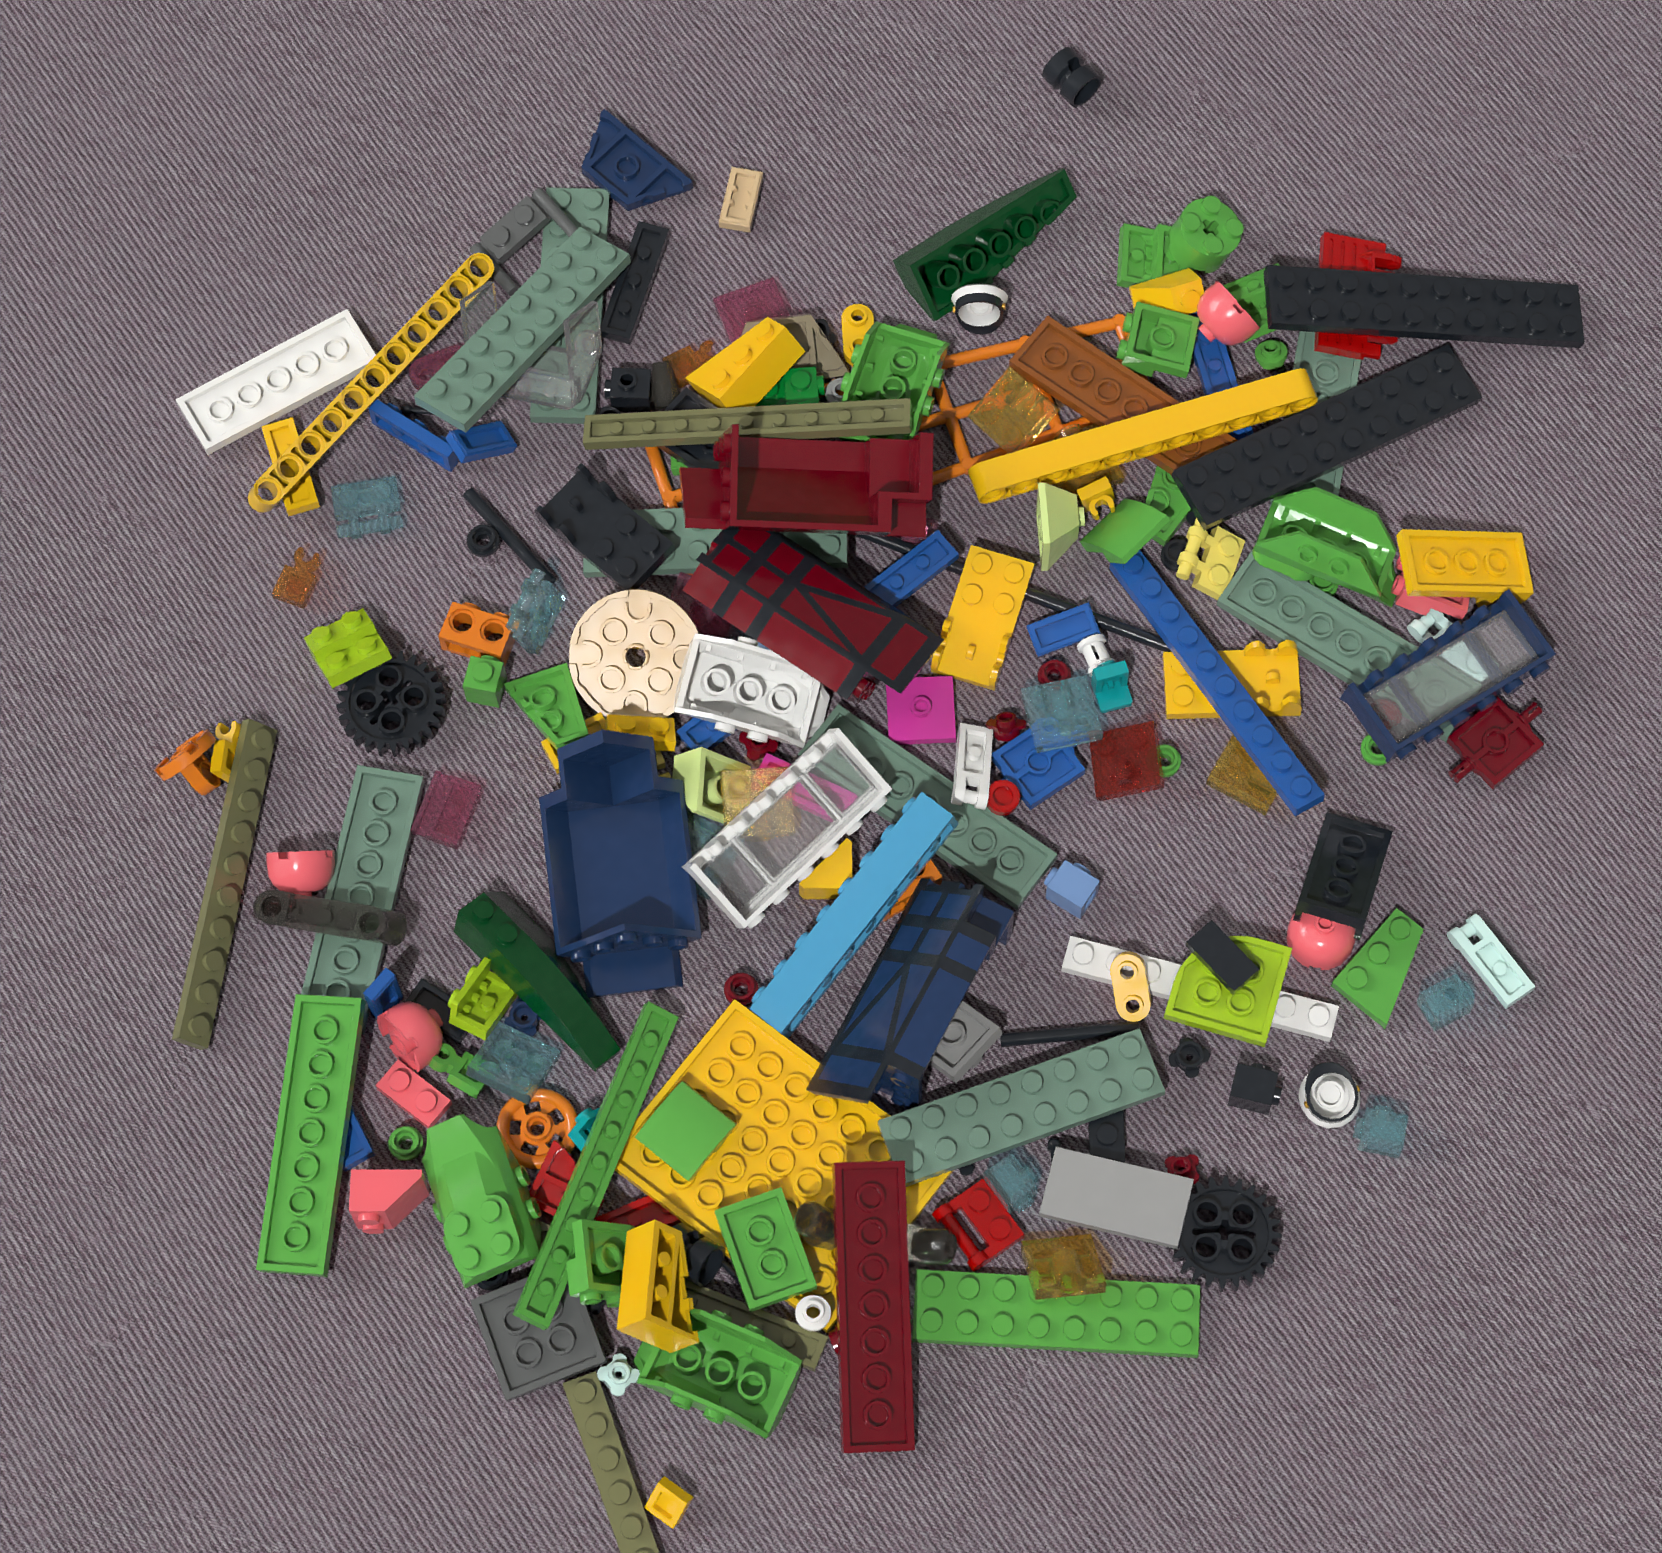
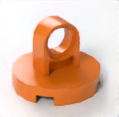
M209 729L196 733L176 748L177 751L170 757L171 761L166 756L155 767L154 771L162 781L181 772L199 794L204 796L220 786L221 780L210 772L211 763L203 753L215 743L216 738Z

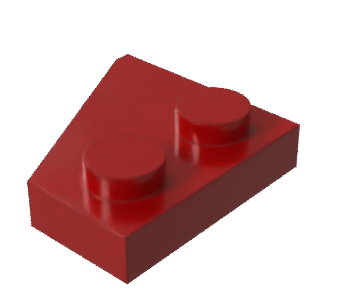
M553 1140L529 1191L531 1198L533 1197L537 1201L540 1210L552 1216L557 1211L577 1163L558 1140ZM603 1198L602 1201H601V1204H600L599 1209H598V1211H597V1213H596V1216H595V1218H594V1221L596 1220V1217L598 1216V1213H599V1211H600V1209H601V1207H602V1205H603V1203H604V1201H605L604 1198Z

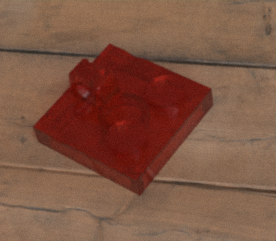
M1154 721L1089 734L1095 796L1099 801L1164 788L1157 724Z

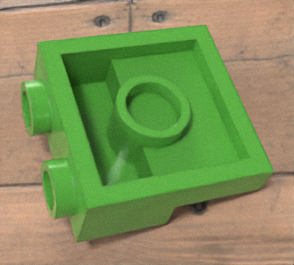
M1137 302L1133 313H1126L1122 331L1128 333L1127 339L1120 340L1116 358L1121 359V364L1138 374L1152 377L1153 372L1158 371L1186 379L1189 373L1200 319L1195 316Z
M586 1219L572 1222L576 1258L566 1261L569 1295L580 1297V1304L582 1305L597 1304L602 1300H606L607 1307H619L626 1234L634 1226Z

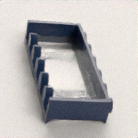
M1508 589L1493 605L1488 608L1486 605L1481 606L1463 623L1459 621L1454 622L1443 635L1436 639L1429 637L1422 642L1416 651L1408 656L1406 653L1401 654L1393 661L1391 666L1383 671L1379 669L1374 670L1358 686L1354 682L1351 683L1340 697V700L1349 705L1386 757L1385 761L1387 763L1396 757L1402 761L1417 750L1416 745L1425 740L1427 744H1430L1444 734L1442 729L1451 724L1454 728L1460 726L1471 717L1470 712L1477 708L1481 712L1488 709L1497 702L1496 697L1503 692L1507 696L1511 695L1524 685L1523 680L1532 676L1533 679H1537L1551 668L1548 664L1556 653Z

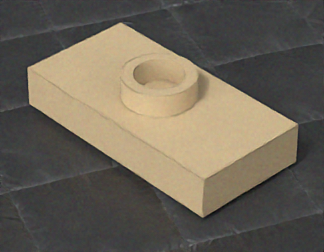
M737 167L731 168L719 218L720 228L751 232L763 181V172Z

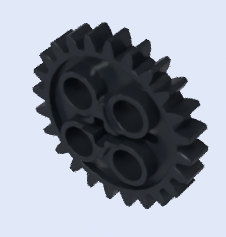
M400 651L396 659H390L354 677L353 680L342 683L347 691L337 692L338 698L342 702L336 704L338 713L342 714L338 718L341 726H346L344 729L346 736L354 735L353 741L356 746L365 742L367 753H370L376 746L380 757H383L386 749H391L393 756L397 757L398 749L402 747L407 754H411L410 744L413 743L422 748L421 738L424 736L432 740L434 737L430 728L440 729L441 723L437 717L446 715L444 707L440 706L447 702L445 694H441L444 691L442 682H436L438 680L437 672H428L429 665L426 661L418 666L416 655L411 656L408 661H405L404 653ZM388 678L398 679L392 686L383 685V682ZM415 697L423 699L422 702L416 706H410L407 704L409 700ZM366 702L376 703L370 710L360 709ZM397 721L401 723L394 730L385 729L386 725L390 722Z
M1224 1176L1222 1184L1217 1186L1213 1177H1210L1208 1188L1206 1189L1200 1182H1196V1194L1194 1195L1191 1192L1178 1251L1172 1257L1173 1262L1184 1261L1180 1271L1181 1274L1187 1273L1190 1270L1194 1272L1192 1283L1197 1282L1202 1277L1205 1279V1289L1207 1290L1213 1282H1218L1220 1292H1223L1226 1283H1230L1234 1291H1238L1240 1280H1243L1250 1287L1253 1283L1252 1274L1260 1279L1264 1277L1265 1272L1261 1265L1272 1268L1274 1261L1268 1255H1278L1280 1248L1272 1243L1278 1242L1282 1238L1281 1233L1272 1230L1279 1227L1280 1219L1269 1218L1274 1213L1275 1206L1264 1208L1263 1204L1267 1195L1263 1194L1255 1198L1253 1196L1255 1185L1250 1186L1245 1191L1242 1189V1179H1239L1233 1187L1229 1185L1227 1176ZM1202 1209H1208L1214 1213L1216 1219L1208 1223L1203 1222L1197 1216V1212ZM1238 1211L1246 1212L1250 1216L1251 1222L1244 1225L1238 1224L1233 1219V1214ZM1220 1228L1226 1229V1233L1229 1235L1227 1240L1221 1239V1234L1218 1233ZM1198 1230L1199 1232H1203V1234L1194 1235L1192 1231ZM1247 1233H1253L1255 1234V1238H1249L1248 1236L1244 1235ZM1203 1243L1209 1244L1215 1253L1210 1257H1203L1198 1254L1196 1247ZM1239 1245L1244 1246L1250 1252V1257L1238 1259L1233 1255L1231 1249Z

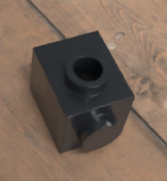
M612 367L611 379L605 380L604 390L605 399H610L611 407L618 409L620 412H651L653 391L651 369Z
M1237 1063L1227 1105L1269 1115L1271 1105L1278 1106L1283 1085L1276 1084L1279 1073L1272 1071L1271 1067L1264 1064L1253 1063L1249 1066Z

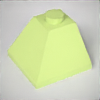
M1038 483L1036 519L1041 571H1048L1078 539L1079 526H1085L1084 507H1078L1076 494L1047 483Z
M703 747L674 756L672 778L683 780L685 802L693 813L727 825L749 805L751 766Z

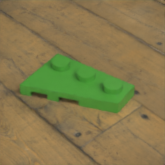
M1396 908L1333 980L1331 987L1385 1029L1424 929Z

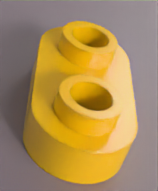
M862 304L848 306L843 311L841 317L843 356L845 361L851 366H854V363H851L854 346L862 344L866 332L874 324L872 311ZM854 316H861L863 319L855 321L852 318Z
M1131 951L1122 952L1114 958L1110 967L1117 1012L1123 1019L1136 1022L1148 1015L1152 1004L1146 965L1143 958L1137 953ZM1130 966L1134 974L1132 976H1125L1122 974L1121 968ZM1129 1000H1136L1140 1007L1137 1010H1131L1128 1008L1127 1002Z

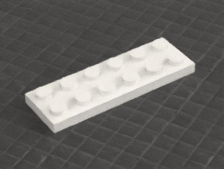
M348 309L175 400L205 452L209 455L356 377L376 354Z

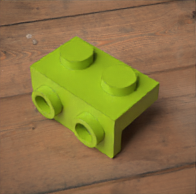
M484 957L478 966L473 965L466 975L464 986L461 990L456 988L448 1001V1007L451 1008L449 1023L483 1040L488 1038L518 996L497 974L490 971L491 959Z

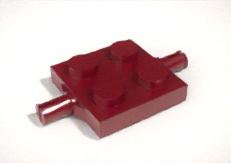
M1497 696L1496 703L1482 712L1479 711L1447 739V743L1460 755L1462 760L1461 763L1448 772L1451 779L1454 777L1453 781L1458 783L1472 771L1479 775L1494 790L1542 750L1544 743L1532 732L1529 725L1532 720L1542 714L1540 706L1537 707V703L1532 702L1530 706L1519 714L1508 708Z

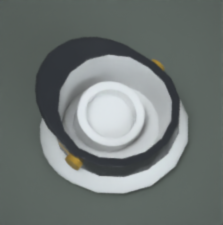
M966 285L958 288L952 294L951 299L955 305L953 313H955L959 324L965 330L974 334H989L997 330L1003 322V310H1006L1008 295L1004 290L994 285Z
M1322 1062L1316 1065L1303 1079L1299 1088L1300 1106L1308 1119L1316 1125L1325 1128L1342 1127L1351 1122L1359 1110L1361 1102L1359 1086L1348 1070L1338 1063Z

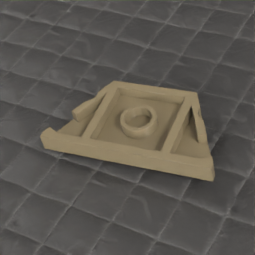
M811 313L771 318L785 326L805 350V353L791 368L816 367L817 376L823 375V379L844 376L848 372L847 367ZM764 319L746 321L741 336Z

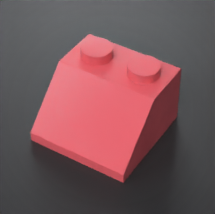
M422 1169L351 1170L349 1212L357 1228L362 1229V1232L367 1234H381L384 1232V1229H394L430 1195V1187Z

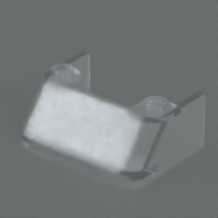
M488 281L459 301L464 344L497 311L494 282ZM591 301L564 320L566 348L550 345L501 397L563 410H570L583 400L602 353L598 302Z

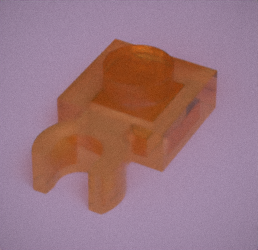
M711 340L703 342L696 352L688 345L662 359L661 366L678 389L689 385L685 377L714 357L707 354L712 350L713 342Z
M299 547L294 554L296 563L294 568L288 565L284 566L272 591L274 599L304 609L317 582L316 575L311 574V572L319 568L321 558L319 553L315 552L312 560L305 562L302 560L305 555L304 548Z

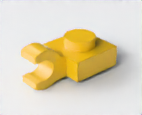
M232 721L230 731L229 727L222 723H218L215 729V735L219 740H216L214 743L210 772L226 782H229L241 724L236 721Z

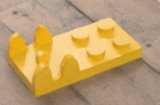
M1402 529L1396 535L1407 596L1474 597L1476 605L1481 607L1492 604L1508 589L1520 604L1534 594L1523 535L1520 532Z
M974 545L970 546L948 617L944 620L941 638L944 640L932 657L931 672L943 676H953V679L993 691L996 690L1035 567L1034 563Z
M1285 640L1279 643L1275 649H1265L1264 643L1253 641L1247 644L1244 650L1217 651L1266 717L1301 715L1298 649L1294 641ZM1163 652L1166 719L1221 718L1172 652Z

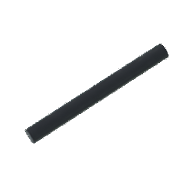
M473 488L465 491L463 494L465 500L489 526L497 531L501 539L547 588L552 586L556 582L555 576Z
M1138 1021L1002 1033L1000 1044L1001 1047L1110 1038L1139 1029Z

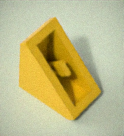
M848 838L830 856L825 858L806 879L799 883V895L803 899H837L839 896L838 890L847 878H852V842Z

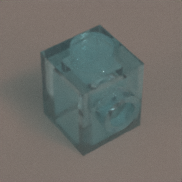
M1456 973L1420 992L1416 1003L1435 1032L1469 1014L1475 1003L1473 1000L1475 996L1470 985L1466 981L1462 982Z
M1386 1106L1367 1107L1363 1118L1357 1117L1354 1126L1353 1138L1359 1139L1357 1150L1399 1159L1403 1150L1408 1116L1394 1113L1392 1108Z
M1013 1153L984 1172L983 1179L1009 1214L1014 1210L1020 1213L1035 1202L1033 1197L1036 1196V1183L1038 1179L1032 1169L1027 1164L1022 1166Z

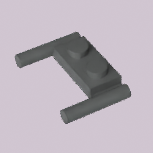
M541 187L537 188L530 198L526 196L479 237L481 239L479 243H475L470 248L472 254L483 253L491 258L494 264L492 277L509 296H512L519 287L499 266L500 264H503L545 227L551 219L557 223L568 237L578 229Z

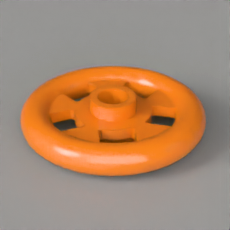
M532 1088L519 1092L506 1102L499 1113L496 1126L520 1165L528 1169H540L549 1151V1147L546 1144L552 1140L554 1134L563 1139L561 1143L569 1153L572 1152L575 1144L568 1134L577 1124L575 1118L578 1115L570 1101L558 1092L545 1088ZM539 1102L541 1111L531 1112L527 1115L524 1106L529 1103ZM556 1109L561 1112L564 1121L558 1125L554 1124L553 1119L549 1115V1113ZM511 1121H522L520 1135L510 1134ZM535 1125H542L544 1131L539 1135H535L532 1133V1128ZM524 1142L532 1146H538L535 1155L526 1154L521 1151Z

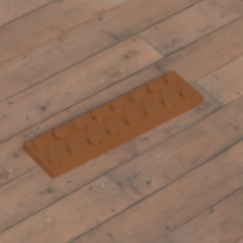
M1048 315L1009 360V368L1098 427L1180 403ZM1225 433L1145 458L1172 475L1175 469L1238 440Z

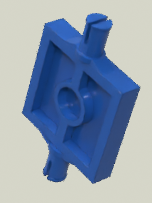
M1044 718L994 751L991 755V760L1000 770L1003 778L1001 780H1008L1014 783L1019 789L1020 798L1031 810L1085 774L1086 769L1075 756L1073 748L1089 739V736L1084 731V728L1080 726L1065 737L1057 732L1050 722Z

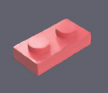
M398 1059L375 1085L378 1091L427 1129L434 1126L452 1105L448 1097Z

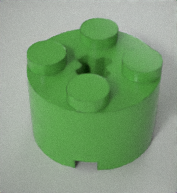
M1207 196L1197 199L1185 207L1171 226L1168 234L1170 253L1174 260L1184 269L1190 268L1193 272L1199 270L1205 271L1204 273H1212L1225 263L1238 246L1244 229L1243 224L1238 220L1235 213L1227 205L1220 202L1217 197Z

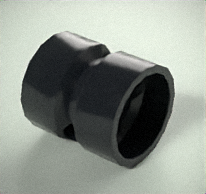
M1066 47L1057 52L1048 61L1042 72V77L1055 90L1060 89V95L1072 107H1079L1087 102L1096 93L1102 82L1101 76L1090 65H1084L1083 58L1071 47Z
M678 1223L673 1228L682 1231L689 1274L685 1278L699 1287L706 1286L719 1272L725 1258V1248L707 1237L701 1238V1234L688 1225Z

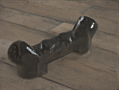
M278 890L261 892L256 897L253 905L255 919L264 925L390 946H397L403 942L407 932V919L402 912L370 905L329 900Z
M813 1200L802 1203L794 1217L795 1230L802 1235L809 1245L833 1250L835 1248L833 1208L825 1207ZM907 1224L908 1265L910 1267L925 1268L930 1265H947L953 1261L957 1251V1239L950 1229L926 1228Z

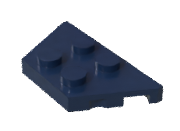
M607 110L601 111L596 133H593L590 141V150L585 155L581 166L582 174L600 189H605L609 192L610 197L627 211L690 191L693 188V181Z

